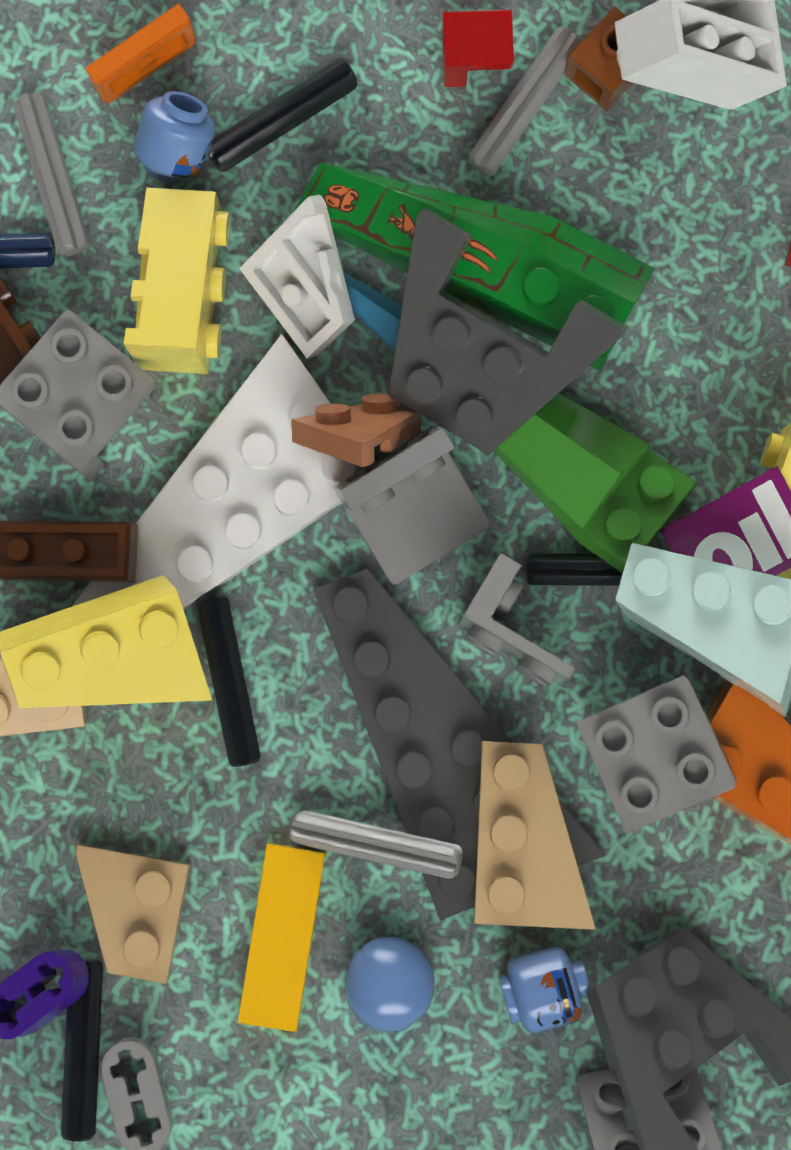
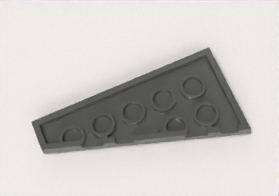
M368 568L313 589L406 833L457 844L463 850L461 868L458 875L454 878L447 879L422 873L440 920L471 909L474 907L481 742H511V740ZM558 798L577 866L606 856Z

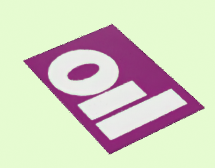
M776 466L663 528L661 532L671 552L777 576L791 568V490L779 467Z

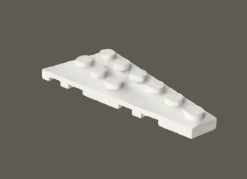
M282 334L136 522L138 524L135 583L90 582L72 606L164 575L178 590L185 611L197 603L198 600L213 592L342 503L332 486L363 467L292 442L291 419L315 414V407L331 403Z

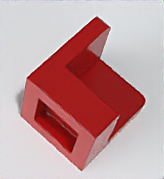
M512 9L443 12L444 87L466 86L468 71L505 70L513 67Z

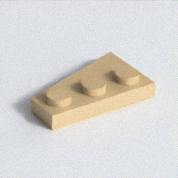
M482 741L474 924L596 930L543 744Z

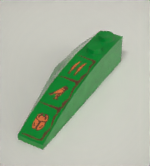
M325 163L319 164L295 208L296 210L307 197L321 195L326 202L334 236L408 273L416 218L421 210H431L473 235L445 289L446 292L551 347L575 304L580 300L587 302L626 325L655 269L553 216ZM615 344L590 366L601 372Z

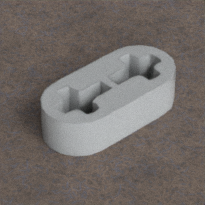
M137 1037L124 1038L111 1046L105 1053L101 1063L102 1079L116 1135L120 1144L126 1150H160L170 1137L173 1128V1117L158 1057L154 1048L145 1040ZM123 1050H130L133 1059L143 1058L145 1062V1067L137 1073L139 1091L132 1092L128 1075L126 1073L117 1074L114 1066L123 1059ZM141 1099L146 1116L151 1119L158 1117L160 1121V1126L155 1128L152 1133L151 1141H145L141 1132L131 1133L129 1125L134 1123L138 1117L135 1101Z

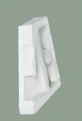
M321 195L309 196L239 268L307 359L318 356L355 320L326 202Z

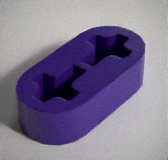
M72 950L44 952L34 957L0 984V1039H15L33 1034L80 999L86 991L89 982V972L85 961L78 953ZM61 967L64 976L58 981L60 988L46 990L44 986L57 975L55 968ZM26 998L28 1003L16 1012V1020L12 1021L9 1012L15 1007L13 1001Z

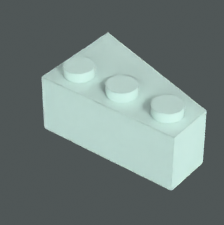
M631 543L615 599L625 616L686 655H690L705 664L727 681L743 688L786 717L791 699V579Z

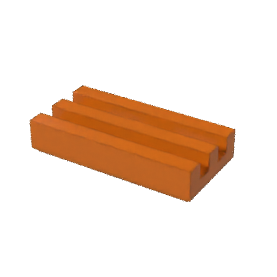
M178 3L87 66L85 70L93 84L92 86L103 102L110 104L195 45L196 37L191 20Z

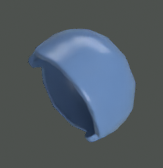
M401 937L376 938L363 945L362 949L357 950L349 963L344 992L347 1003L361 1024L380 1033L404 1031L421 1019L430 1007L434 995V969L421 947Z

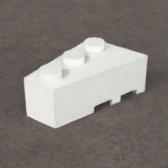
M658 0L614 22L618 47L617 61L621 70L622 80L726 109H735L787 86L775 0Z

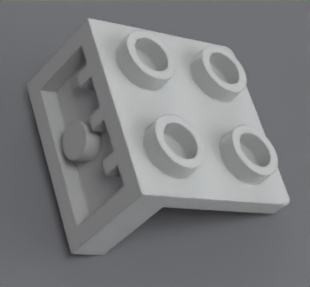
M66 310L1 383L0 407L91 482L105 466L97 455L155 389L156 382L149 374L72 311Z
M431 426L412 439L401 444L398 448L376 459L371 465L363 467L332 486L388 581L394 585L477 536L490 526L489 520L449 454L455 447L443 427Z
M500 553L459 624L468 630L464 640L492 657H495L502 650L519 660V663L515 670L543 687H546L547 684L550 685L552 681L561 684L569 680L576 668L491 618L493 615L503 621L524 586L514 579L522 565Z
M682 675L576 722L626 834L732 790L737 785L736 777L696 690L687 675Z
M607 1068L579 1075L576 1079L577 1088L593 1149L640 1150L634 1130L628 1131L622 1111V1107L626 1103L616 1070ZM696 1068L666 1090L663 1096L698 1150H722Z

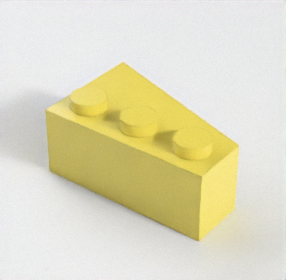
M146 188L138 242V254H141L139 280H133L131 289V300L138 301L135 328H126L123 343L135 363L142 370L208 374L210 358L219 359L221 324L212 322L214 302H224L226 270L223 267H217L218 246L228 247L230 213L221 211V205L216 192Z
M164 575L0 631V656L20 708L212 700L178 590Z

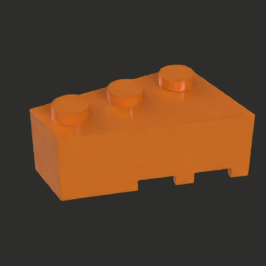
M725 680L706 714L736 777L737 785L734 789L717 795L712 799L791 845V726L780 713L770 708L768 704L738 685L735 686Z

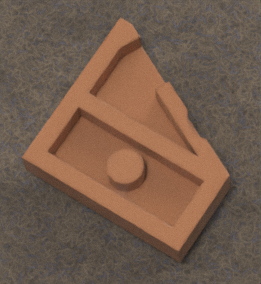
M369 394L362 397V404L353 406L344 404L319 405L315 407V414L291 419L292 442L365 467L374 463V447L380 444V451L391 452L398 448L402 441L410 440L420 434L421 414L406 405L397 403V400L388 394Z

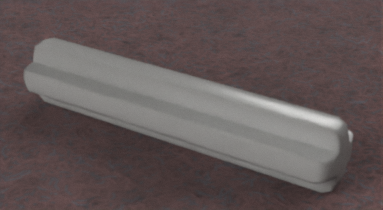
M559 27L554 31L470 151L468 163L475 170L489 177L495 174L566 72L569 55L582 42L575 33H572L565 27Z
M42 93L22 94L14 102L13 107L56 250L61 256L80 254L89 247L90 242L47 100Z
M307 810L295 813L291 823L290 839L296 844L447 879L457 876L461 868L463 850L457 844Z

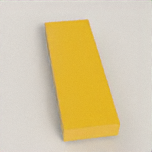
M267 843L237 1023L297 1032L326 852Z

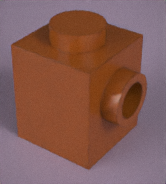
M615 6L569 55L565 77L605 111H608L633 84V82L622 80L621 70L617 61L618 47L614 22L626 17V15Z

